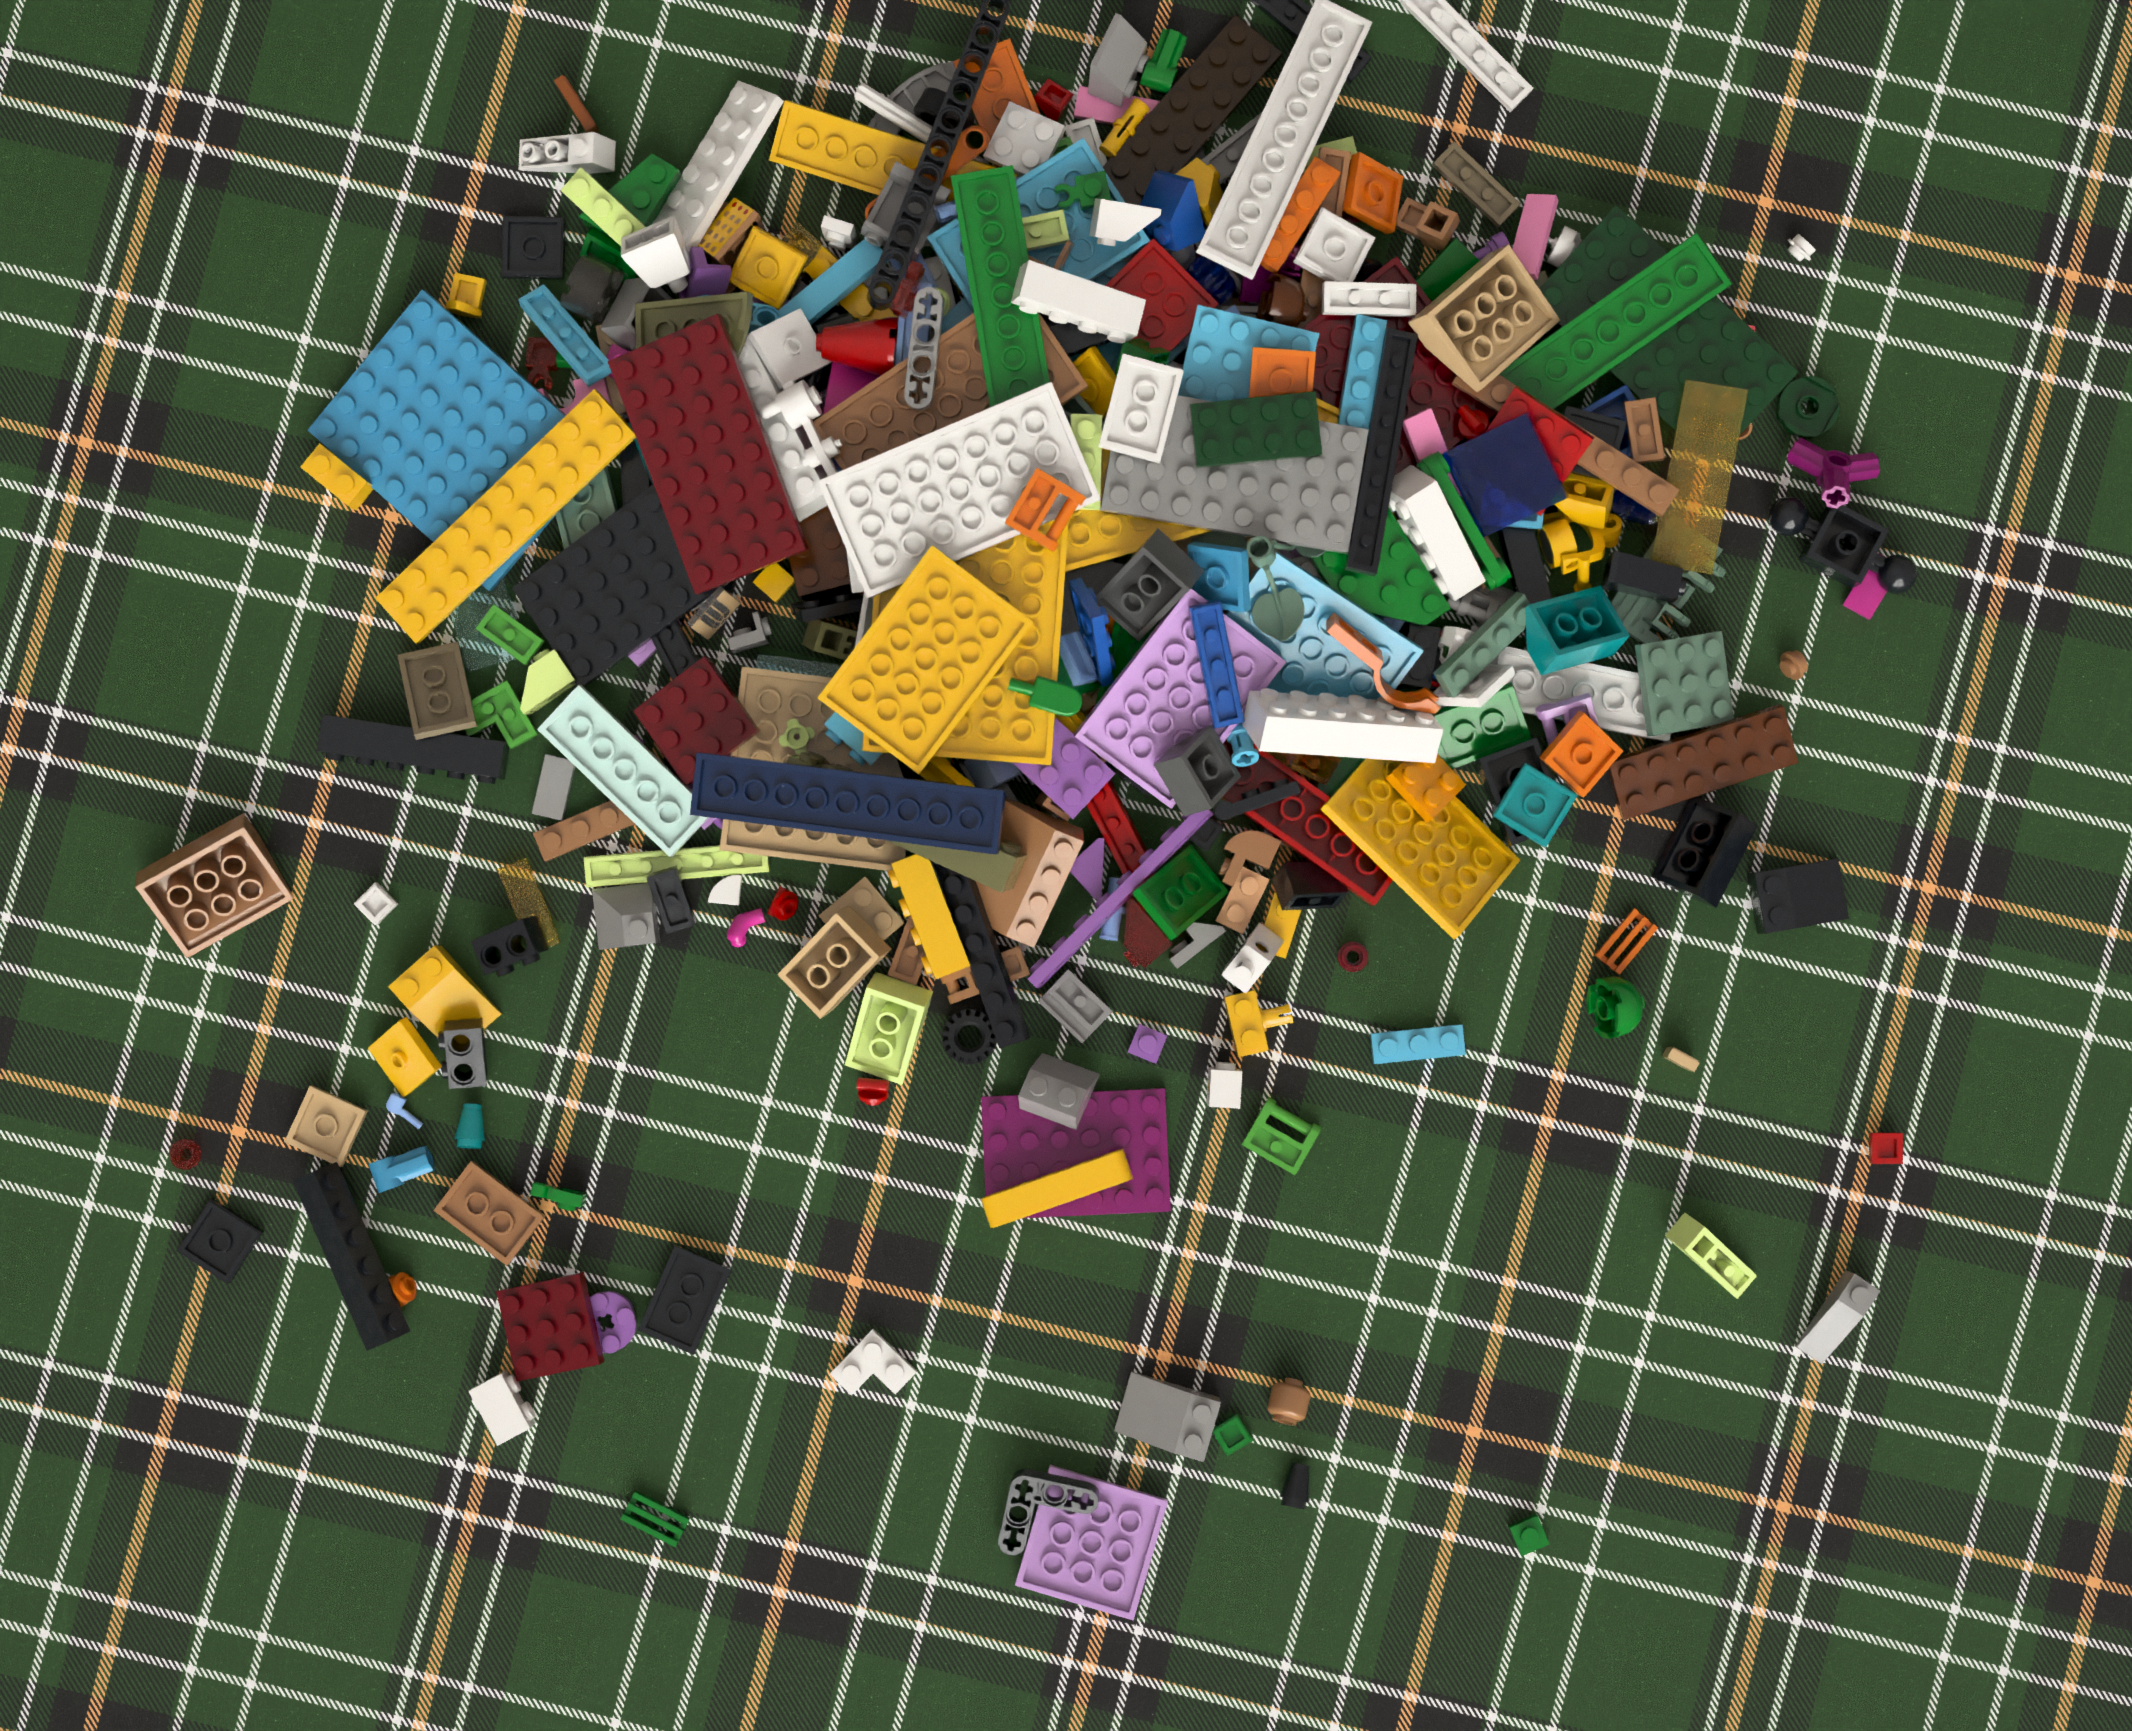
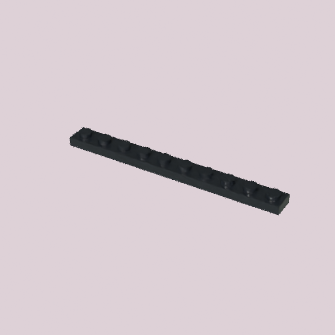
M897 758L903 778L927 781ZM933 862L999 1049L1031 1038L976 882Z

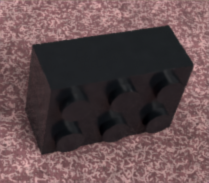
M1537 737L1474 761L1493 812L1523 763L1529 764L1552 778L1548 766L1539 758L1543 752ZM1567 815L1558 828L1570 824ZM1496 819L1507 847L1529 839Z

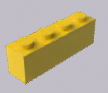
M912 854L891 862L892 870L887 871L893 888L899 887L903 898L898 900L904 917L910 916L914 927L909 930L915 946L921 944L925 956L920 959L926 974L932 973L934 978L938 979L969 967L968 958L930 860L917 854Z

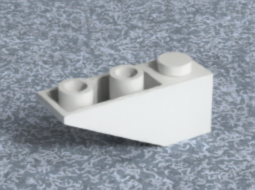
M595 132L521 139L518 170L576 173L581 167L589 174L613 172L615 170L616 141Z

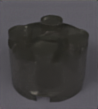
M588 251L586 252L587 257L582 255L569 275L566 284L569 285L570 291L568 295L562 292L560 306L594 324L602 325L610 310L608 307L611 301L616 299L624 284L622 280L625 273L621 268Z

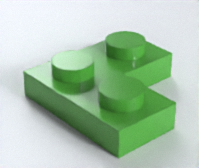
M506 680L471 700L477 727L464 729L469 737H473L492 725L497 724L510 749H514L539 735L530 717L527 714H523L520 710L521 701L510 681Z

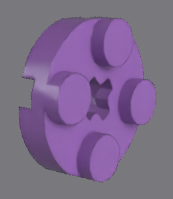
M603 1291L591 1295L590 1300L602 1353H614L625 1347L636 1333L638 1323L634 1307L627 1297L615 1291ZM607 1314H610L614 1327H607L603 1330L600 1328L601 1323L598 1321L599 1316L605 1317Z

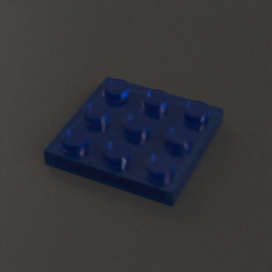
M1528 412L1442 453V456L1449 465L1450 473L1483 537L1568 497Z

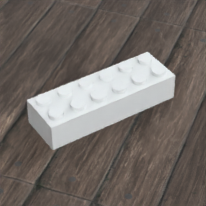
M748 333L738 361L800 522L827 506L818 480L828 476L822 464L812 468L809 464L804 466L801 461L805 457L803 451L812 447L803 425L794 430L788 424L782 412L767 419L760 415L761 408L776 400L775 395L784 389L779 390L750 341Z
M1263 688L1261 691L1249 690L1244 712L1245 722H1242L1243 727L1259 751L1435 763L1443 733V728L1431 713L1398 708L1386 702L1383 697L1373 700L1365 699L1359 695H1349L1348 698L1337 697L1330 693L1308 695L1297 690L1290 693H1279L1269 688Z

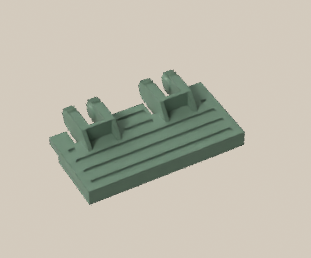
M1674 514L1668 519L1642 556L1645 559L1683 568L1682 577L1687 578L1708 593H1712L1715 587L1711 581L1694 571L1696 565L1700 564L1717 577L1723 578L1726 573L1724 568L1714 562L1723 549ZM1686 582L1683 596L1678 595V599L1674 602L1617 592L1610 602L1629 635L1639 642L1649 643L1660 640L1658 636L1649 631L1650 628L1667 639L1679 638L1676 631L1658 619L1664 613L1680 626L1688 627L1691 623L1690 619L1678 610H1681L1695 588Z

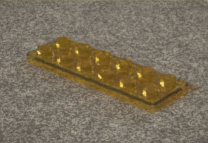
M1686 379L1667 476V482L1680 490L1664 515L1659 518L1652 554L1653 561L1683 568V570L1713 574L1748 389Z

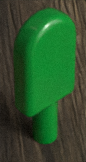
M1041 676L1036 677L1034 684L1011 678L1007 689L1030 696L1029 706L1060 716L1069 717L1075 715L1082 706V696L1077 688Z

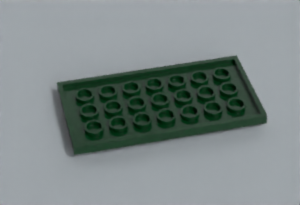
M1615 205L1539 289L1559 317L1560 321L1557 324L1562 328L1668 252ZM1716 296L1609 370L1637 398L1647 399L1655 397L1658 417L1711 465L1798 373L1788 361Z

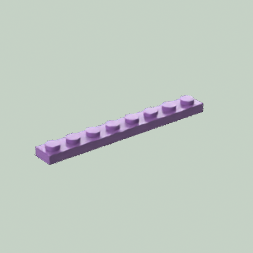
M1205 810L1188 816H1182L1185 821L1177 829L1173 826L1169 828L1160 838L1163 843L1155 851L1152 848L1146 851L1138 860L1141 865L1133 873L1128 870L1116 882L1119 887L1111 895L1106 892L1095 903L1097 909L1090 916L1084 914L1073 925L1075 931L1068 939L1065 936L1061 937L1051 948L1054 953L1047 960L1042 957L1030 968L1029 971L1032 975L1028 980L1036 988H1041L1133 895L1132 892L1146 882L1213 813L1210 810Z

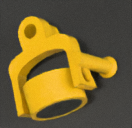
M1562 511L1543 515V525L1541 530L1538 529V538L1544 558L1552 569L1561 566L1563 575L1577 569V582L1574 584L1575 592L1592 588V585L1589 583L1590 563L1604 558L1605 547L1613 548L1619 543V536L1622 533V520L1619 516L1610 513L1604 529L1579 524L1590 537L1593 548L1589 551L1577 553L1576 541L1569 525L1573 521Z

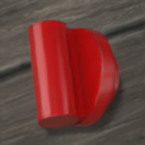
M1466 404L1459 408L1458 414L1461 418L1458 428L1462 436L1468 439L1481 437L1490 425L1488 416L1483 411L1472 410Z
M779 886L767 914L782 921L791 918L798 907L796 894Z
M858 1077V1098L867 1105L881 1104L889 1096V1080Z

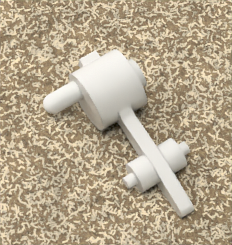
M793 380L782 385L784 390L775 395L776 400L761 408L760 415L767 419L782 412L786 421L794 430L803 425L812 444V447L803 451L805 457L801 461L804 466L809 464L812 468H815L822 464L827 476L837 473L831 458L840 454L839 447L843 444L840 439L834 440L832 436L822 441L813 423L814 418L822 415L819 406L822 403V399L814 386L809 387L804 380L795 383Z

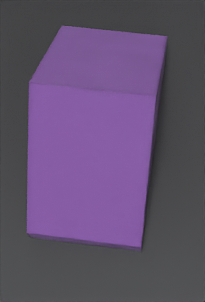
M1098 838L1076 858L1070 870V873L1095 900H1099L1102 896L1104 838Z

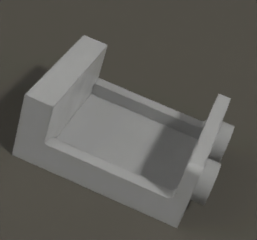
M897 161L890 171L889 178L867 220H865L860 233L865 236L864 239L868 243L877 247H881V245L885 247L915 172ZM923 175L919 177V180L924 185L930 186L935 183V181ZM940 185L911 258L913 262H916L927 241V236L930 235L937 221L934 206L946 203L951 190ZM917 202L908 205V209L914 214L924 212L922 205ZM902 230L896 233L897 238L901 242L906 243L913 239L908 231Z

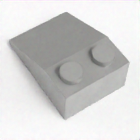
M1131 1371L1114 1431L1171 1453L1204 1462L1221 1401L1217 1396Z

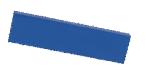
M1218 599L1189 606L1188 609L1212 726L1214 729L1245 722L1221 601Z

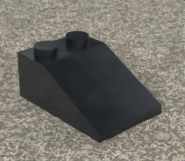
M1838 858L1747 874L1757 934H1767L1849 919Z

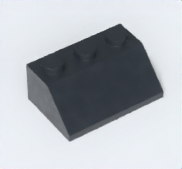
M1693 797L1690 799L1651 877L1695 900L1717 908L1758 826L1739 812L1698 797Z

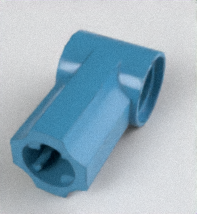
M427 1146L413 1149L396 1157L392 1155L368 1164L378 1193L405 1184L404 1181L435 1170L434 1160Z

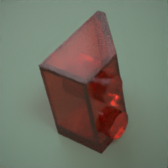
M1131 897L1125 906L1123 946L1127 951L1123 955L1134 968L1140 965L1145 969L1167 950L1172 943Z

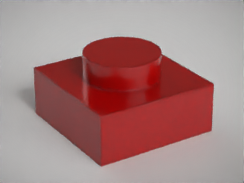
M1869 1132V1163L1903 1164V1133Z

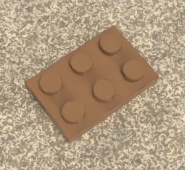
M470 1161L433 1210L506 1266L512 1262L546 1217V1215L475 1161Z

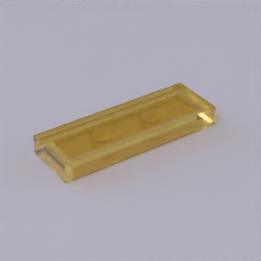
M523 858L497 869L517 920L536 916L548 947L560 944V938L528 859Z

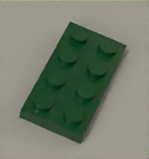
M1315 391L1189 405L1196 469L1322 455Z

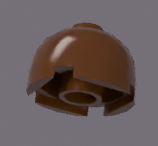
M1270 273L1266 283H1271L1267 292L1262 291L1256 318L1297 328L1300 321H1306L1310 306L1309 303H1305V293L1295 279L1277 273Z

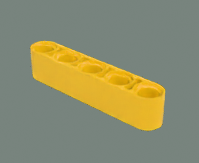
M1119 1149L990 1194L980 1200L990 1228H995L1133 1179V1175L1124 1150Z

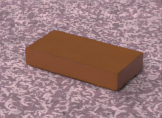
M561 75L554 80L555 84L586 133L595 132L600 134L596 123L566 76Z

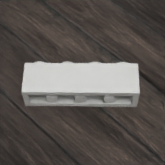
M1028 260L1020 267L1011 303L1019 305V309L1023 312L1037 314L1039 312L1048 315L1049 319L1053 322L1060 324L1069 322L1078 325L1080 331L1090 334L1102 333L1107 335L1108 340L1115 343H1125L1137 336L1146 302L1145 299Z

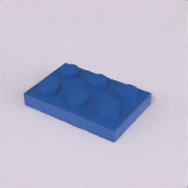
M1081 577L1069 581L1072 603L1080 627L1079 632L1083 638L1086 650L1094 663L1097 679L1101 686L1104 687L1114 682L1112 670L1116 669L1115 661L1109 651V647H1112V640L1108 630L1105 628V625L1109 623L1105 608L1097 605V598L1092 587L1087 588Z

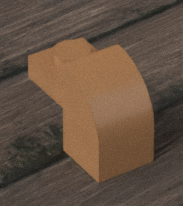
M1407 197L1397 215L1395 228L1421 240L1422 244L1427 247L1442 250L1446 248L1460 223V219L1456 212L1430 201L1428 206H1425Z
M1254 830L1244 831L1233 836L1223 847V850L1233 854L1232 859L1226 857L1218 874L1223 875L1221 882L1233 887L1245 860L1266 870L1269 869L1281 840Z

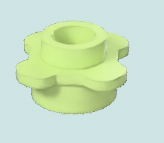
M790 719L787 722V729L784 735L779 737V743L782 747L788 746L794 749L795 753L800 755L801 752H807L806 746L809 740L814 738L815 731L812 727L800 725L797 719ZM795 734L800 735L798 740L794 739Z

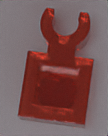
M911 260L904 280L902 279L890 309L893 314L903 319L907 318L908 312L913 313L917 286L925 272L922 264Z
M528 337L525 366L528 371H531L528 374L527 381L536 387V382L539 379H544L546 390H551L553 381L549 371H558L556 363L557 350L547 338Z

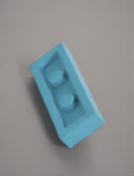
M1463 1024L1370 1033L1373 1064L1466 1055Z

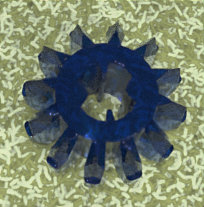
M1202 255L1194 259L1186 270L1219 303L1218 306L1226 302L1237 289L1234 278L1223 265Z
M1615 490L1611 508L1613 514L1624 520L1642 525L1657 523L1658 515L1619 490Z

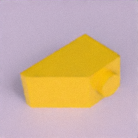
M1195 158L1178 171L1176 175L1194 180L1202 220L1209 226L1223 195L1218 181L1221 177L1212 164L1206 165L1199 158Z
M1570 473L1551 502L1573 522L1604 529L1613 506L1614 487L1602 480Z

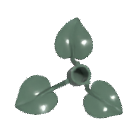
M1212 531L1191 539V543L1195 541L1247 549L1248 559L1250 557L1255 566L1263 568L1273 593L1264 594L1256 600L1252 609V616L1256 626L1263 633L1281 642L1287 641L1298 631L1305 612L1303 599L1293 588H1286L1278 592L1269 566L1276 559V548L1288 551L1296 548L1301 556L1307 558L1318 557L1324 554L1326 550L1277 543L1276 540L1270 542L1265 536H1255L1247 544L1245 536Z

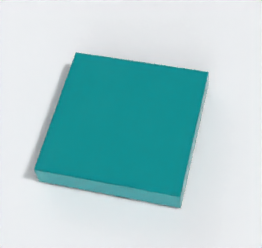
M1523 763L1492 816L1546 848L1578 794L1529 764Z

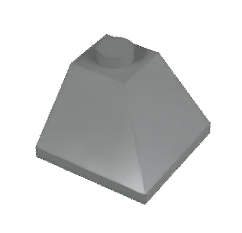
M648 883L592 889L599 950L660 943L656 903Z

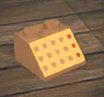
M733 198L730 203L727 201L723 203L716 215L717 218L711 223L698 247H703L706 258L716 265H730L732 267L752 227L756 225L763 230L765 229L760 215L736 198Z

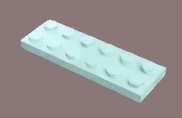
M578 685L537 729L669 857H673L709 818L690 815L692 791L582 685Z

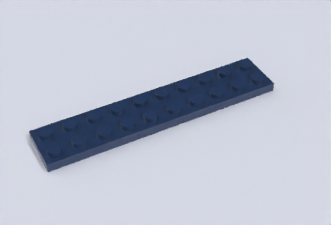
M697 752L690 815L997 855L1000 849L1006 791Z

